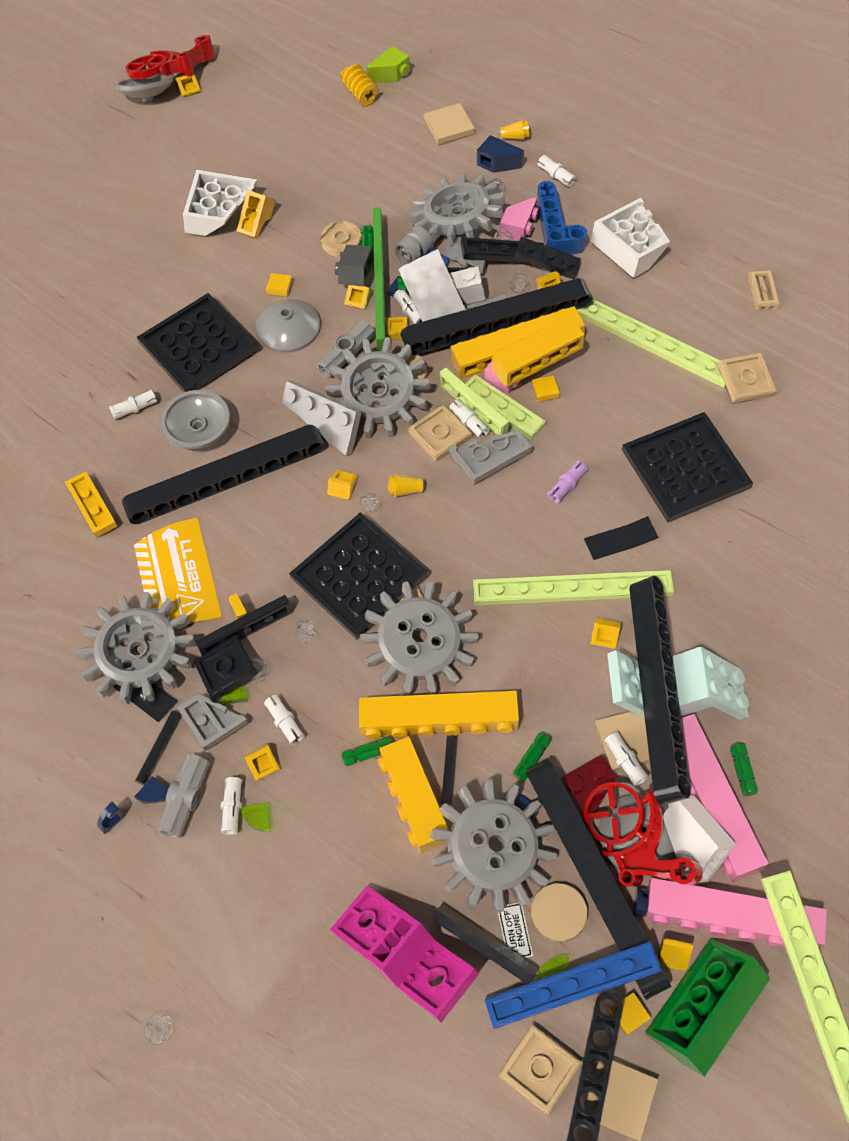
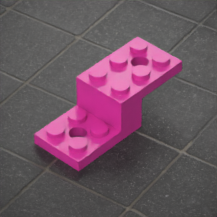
M369 886L363 889L330 929L336 937L369 961L385 980L441 1023L479 975L475 968L436 942L419 921ZM368 919H373L369 926L363 928L364 923ZM444 976L441 984L433 986V982L437 977Z

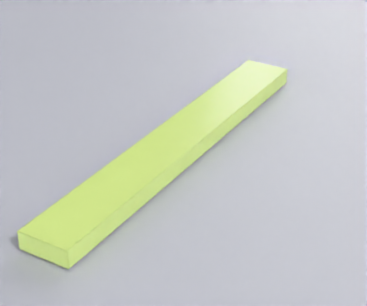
M594 299L588 306L577 309L582 319L725 388V382L717 365L720 360Z
M671 570L473 580L474 606L630 598V585L653 575L657 576L662 582L665 597L673 596L674 588Z
M791 871L761 879L763 888L847 1122L849 1123V1029Z

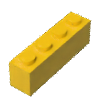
M570 316L557 320L552 325L539 329L532 335L519 339L506 348L497 350L492 354V370L502 383L508 387L583 349L585 334Z
M410 737L379 748L381 758H378L377 761L382 773H388L391 781L387 782V786L392 798L398 797L400 806L397 807L401 821H407L411 830L407 831V835L412 847L418 846L421 854L448 843L446 841H436L429 837V833L433 829L441 828L447 831L449 829L443 815L438 811V803Z

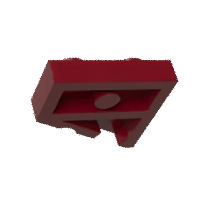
M600 755L560 778L584 824V805L589 794L601 784L615 782L617 776L603 755ZM607 789L595 798L591 807V813H595L608 792Z

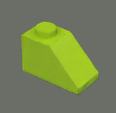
M392 46L366 66L367 74L374 83L398 82L410 73V56Z

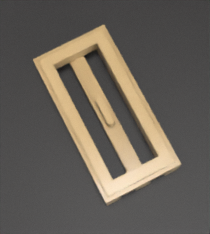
M771 270L749 272L748 280L756 310H761V307L767 310L770 306H773V309H778L780 303ZM762 276H765L771 300H768L766 286L764 284Z

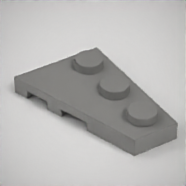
M519 430L492 436L491 440L477 442L475 440L468 442V445L457 447L454 445L448 447V453L473 484L478 483L532 452V445Z

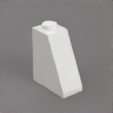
M690 795L688 799L668 804L663 820L677 859H693L701 865L703 876L701 881L694 885L696 886L709 882L736 844L694 795ZM689 867L682 870L683 876L692 873V869Z

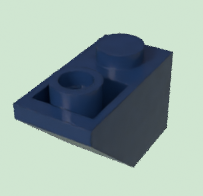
M490 135L477 149V165L493 173L520 169L524 166V150Z

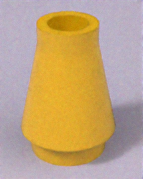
M523 119L505 127H500L502 140H525V138L530 137L528 121H523Z
M394 474V476H389L388 478L389 495L399 497L423 492L422 478H413Z

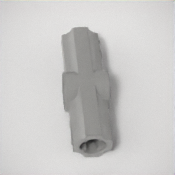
M363 320L347 334L338 336L334 343L335 346L316 363L317 369L326 378H331L333 376L329 369L331 365L342 368L345 364H348L343 350L347 348L357 358V352L363 347V340L368 339L369 341L375 335L374 329L368 322Z
M194 754L186 756L177 781H173L166 795L167 805L156 829L159 833L174 839H180L190 812L194 811L199 803L201 796L200 787L210 764L208 760Z

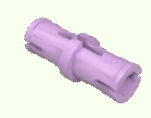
M577 460L566 473H562L559 476V481L547 492L548 497L552 501L554 500L555 503H559L569 490H573L576 487V482L588 471L584 463L579 466L581 461Z

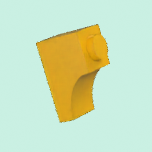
M247 190L237 232L258 238L265 222L268 219L271 220L276 199Z

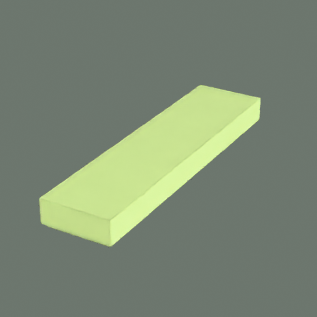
M446 367L440 371V386L456 400L460 399L471 411H475L478 418L496 435L508 433V420Z
M476 374L465 383L508 420L510 427L516 431L519 430L528 439L532 440L545 427V420Z

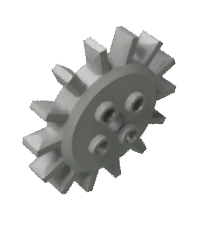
M461 173L457 183L449 184L445 177L441 178L442 187L436 191L425 186L424 192L427 199L414 198L412 202L415 211L409 212L411 223L415 227L420 226L428 231L434 242L442 234L447 236L449 245H453L456 235L466 233V237L474 238V229L478 227L490 232L492 225L489 218L502 219V205L506 204L504 193L500 192L497 181L486 186L485 176L481 174L471 183L467 181L466 174Z
M385 338L382 351L372 352V346L368 339H364V355L356 358L347 348L343 350L345 359L350 364L346 370L338 366H330L331 375L342 379L341 384L326 385L325 390L328 396L342 395L343 399L340 402L362 411L360 419L365 421L363 428L366 437H371L375 423H384V429L390 437L394 435L392 420L401 417L407 425L411 426L414 424L411 414L406 411L410 405L426 409V400L415 396L414 393L415 390L431 389L430 379H413V375L426 369L423 359L411 365L405 362L412 354L410 345L406 344L400 353L395 355L391 353L392 343L390 338ZM380 376H387L384 380L379 379ZM376 386L385 387L384 392L381 394L373 393V389ZM364 387L368 388L366 392L360 391ZM393 392L399 393L396 396H391ZM375 404H379V405H380V406L377 407V408H372L373 405H375Z
M403 582V601L396 604L386 592L380 594L381 603L388 609L385 616L367 610L365 613V619L368 622L379 626V633L360 634V643L366 645L378 644L380 650L375 654L369 655L365 659V664L368 668L385 661L389 669L382 675L381 684L383 686L388 685L396 674L405 677L406 681L403 685L404 696H410L412 693L414 680H425L426 690L429 695L436 694L437 685L434 677L441 673L449 683L455 686L459 682V677L450 668L452 662L457 661L471 667L474 660L469 654L458 650L459 644L477 643L478 633H460L458 625L466 623L471 619V610L462 611L458 615L453 616L448 609L454 604L456 593L450 592L442 603L432 600L434 582L427 583L423 598H413L411 586L408 582ZM424 616L431 617L432 621L426 623L422 620V618ZM400 624L407 625L408 629L406 631L399 630L398 626ZM417 630H421L426 634L427 638L419 643L413 640L412 634ZM433 639L440 640L441 644L439 646H434L431 643V641ZM410 647H414L417 650V652L415 654H409L407 652V649Z
M144 592L140 608H131L127 598L121 595L119 596L121 612L111 616L106 609L102 607L97 609L100 619L105 622L100 630L87 626L82 627L81 631L85 637L95 640L94 647L76 649V655L80 660L95 659L97 663L81 671V674L88 682L104 673L106 677L96 689L101 697L105 698L113 686L117 684L121 686L119 699L123 704H129L132 689L142 687L143 694L151 702L155 700L152 683L162 679L172 689L177 686L173 675L168 673L173 665L187 669L191 668V661L188 657L179 655L178 648L195 646L196 640L193 634L176 636L175 632L189 625L190 621L185 613L171 621L167 620V617L175 608L171 599L167 598L158 611L151 609L153 599L149 592ZM149 636H154L151 641H146ZM129 641L127 646L122 647L124 642ZM143 645L145 647L140 655L132 654L135 646ZM152 658H156L152 663H149ZM125 663L132 664V667L124 669Z
M486 780L482 786L484 800L476 802L469 788L464 786L457 791L459 798L466 808L462 813H459L446 803L439 808L438 811L452 821L453 825L450 831L441 828L430 831V838L436 841L448 842V853L437 855L431 860L432 866L441 867L444 864L452 863L456 874L446 882L444 889L447 892L458 888L463 880L472 886L471 892L467 897V907L474 908L477 906L482 891L491 892L494 913L504 911V890L510 889L516 901L522 906L530 902V899L521 882L528 878L536 886L544 887L547 885L549 880L535 870L534 866L536 860L550 862L557 859V853L538 848V837H545L554 831L553 825H543L534 828L529 819L532 814L538 811L541 803L538 800L528 804L522 811L514 805L518 796L519 786L512 785L506 791L503 801L495 799L493 780ZM496 819L502 820L503 828L496 826ZM474 835H479L481 837V844H476L474 842ZM495 836L501 840L502 848L499 852H494L490 849L488 845L490 837ZM513 842L519 844V852H515L512 849ZM491 858L498 861L497 868L491 867Z

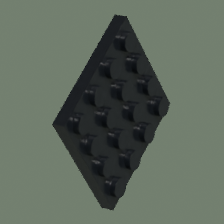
M209 293L137 336L139 344L183 392L199 389L259 350L258 343Z
M705 412L622 444L621 450L667 523L748 490L753 485L752 480Z
M360 512L293 569L289 576L357 640L360 634L365 633L374 625L365 619L367 610L374 611L381 616L388 611L380 600L382 592H386L397 603L403 598V582H408L413 589L428 576V571Z

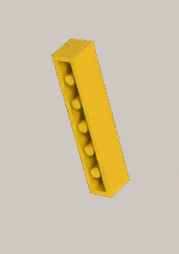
M575 306L561 309L552 314L543 315L527 322H521L517 325L452 345L451 361L462 380L485 372V369L492 361V354L497 350L506 348L517 340L524 339L535 331L552 325L557 320L570 316L583 333L585 332V324Z
M517 691L359 698V729L361 737L368 739H379L381 736L392 735L394 738H405L412 734L430 737L435 733H445V735L449 736L459 735L461 732L481 735L487 733V731H498L499 733L506 734L513 732V730H518Z

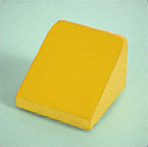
M194 74L176 78V85L182 97L201 92Z
M349 285L344 305L366 309L373 290L364 286Z
M336 470L328 480V495L348 500L352 495L358 475Z
M267 743L243 755L256 781L280 769Z
M665 938L659 948L658 961L661 967L686 971L693 951V945Z

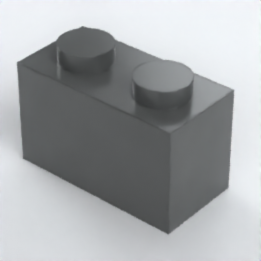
M346 244L344 251L340 252L339 262L335 264V275H338V284L364 286L372 267V247Z

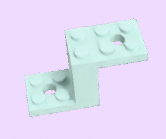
M703 647L673 656L681 716L715 707L738 720L749 717L747 710L749 701L743 686L745 677L740 668ZM617 650L607 653L613 704L644 717L638 661Z

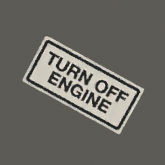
M519 903L505 905L504 911L498 913L505 946L523 958L532 957L533 953L523 907Z

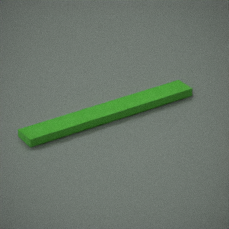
M378 207L373 208L377 351H382L383 342L386 338L383 222L382 211Z

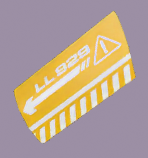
M198 518L183 520L163 527L134 544L144 592H149L153 599L152 610L158 611L165 600L169 598L172 600L175 608L167 617L168 621L184 613L187 615L190 623L222 617Z

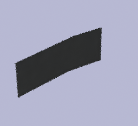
M647 516L628 525L586 537L584 541L593 560L635 548L659 537Z
M128 662L124 664V669L132 667ZM152 683L155 700L151 702L143 694L142 687L133 688L130 701L157 722L177 702V700L154 683ZM115 684L113 688L120 692L121 686Z

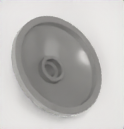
M158 74L144 79L128 78L115 83V87L122 94L132 98H142L143 102L154 100L153 96L163 93L172 84L173 76L170 74L168 76Z
M283 299L273 302L260 312L256 320L255 329L259 341L265 347L276 352L289 353L309 346L317 338L321 325L319 315L313 306L302 300Z
M192 390L176 396L165 406L160 423L164 436L173 445L184 449H200L212 445L225 434L230 423V413L225 401L217 394L206 390Z
M632 794L618 798L617 809H611L610 806L606 808L605 811L611 812L612 816L601 818L598 827V833L601 836L614 840L611 822L613 817L619 819L621 838L626 837L633 831L637 824L639 813L623 816L617 813L618 809L638 807ZM649 802L644 804L646 810L644 827L646 829L650 820ZM660 804L662 815H664L668 806ZM664 820L661 841L656 850V856L660 861L676 859ZM637 836L628 843L614 845L613 852L623 851L632 847L640 838ZM599 841L602 851H606L607 843ZM605 856L614 867L619 869L614 857Z

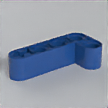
M550 181L539 183L537 188V208H539V219L545 245L570 255L582 253L586 246V228L582 225L564 226L555 184Z

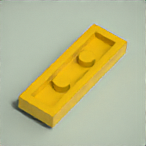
M86 471L65 481L96 538L118 527Z

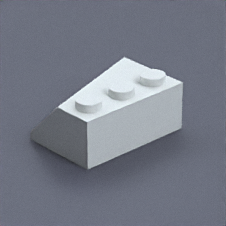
M196 170L183 212L185 233L206 236L223 226L243 202L247 190L251 191L255 187L257 180Z
M642 198L595 221L590 241L633 278L649 270L670 243L659 224H655L652 220L650 210L644 208Z

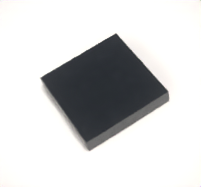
M237 634L193 661L213 701H216L258 674Z

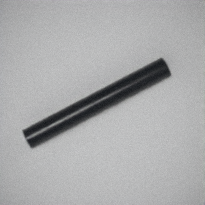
M171 711L135 782L145 785L181 716L178 712Z
M447 735L442 805L444 803L452 805L457 735Z

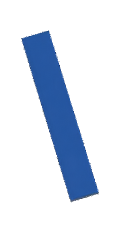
M650 941L484 1000L493 1029H497L662 972Z

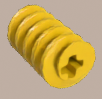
M359 64L343 69L340 73V79L362 106L367 107L371 105L378 94V85L374 83Z

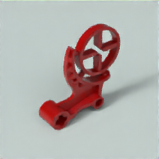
M202 35L195 38V46L182 53L166 50L151 51L150 55L142 56L129 62L125 67L127 75L132 79L149 78L160 73L164 76H168L171 73H183L184 76H190L194 74L193 68L197 64L211 60L216 56L211 37L209 35Z
M607 782L599 785L589 794L583 812L585 824L589 832L596 839L607 843L606 851H601V855L614 857L620 870L619 881L622 885L638 887L643 882V876H656L691 886L701 881L703 870L697 861L688 858L660 861L657 858L656 850L663 832V815L653 790L646 792V796L641 798L628 785L619 782ZM615 787H620L632 794L638 807L618 809L617 813L622 816L639 813L638 821L633 831L626 837L621 838L619 819L613 817L611 822L614 840H609L596 831L592 820L611 817V812L591 813V807L595 798L607 789L609 806L611 809H617ZM649 802L650 820L647 830L644 833L643 831H641L644 826L646 818V810L644 804ZM637 836L640 838L632 847L623 851L613 852L614 845L628 843ZM686 867L692 869V873L687 874V876L682 875V870H685Z

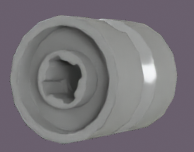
M416 226L395 245L394 251L398 259L407 265L426 255L433 248L434 241L429 232L420 226Z

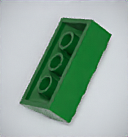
M710 939L645 1033L680 1063L705 1077L770 980V977L754 957L714 939Z

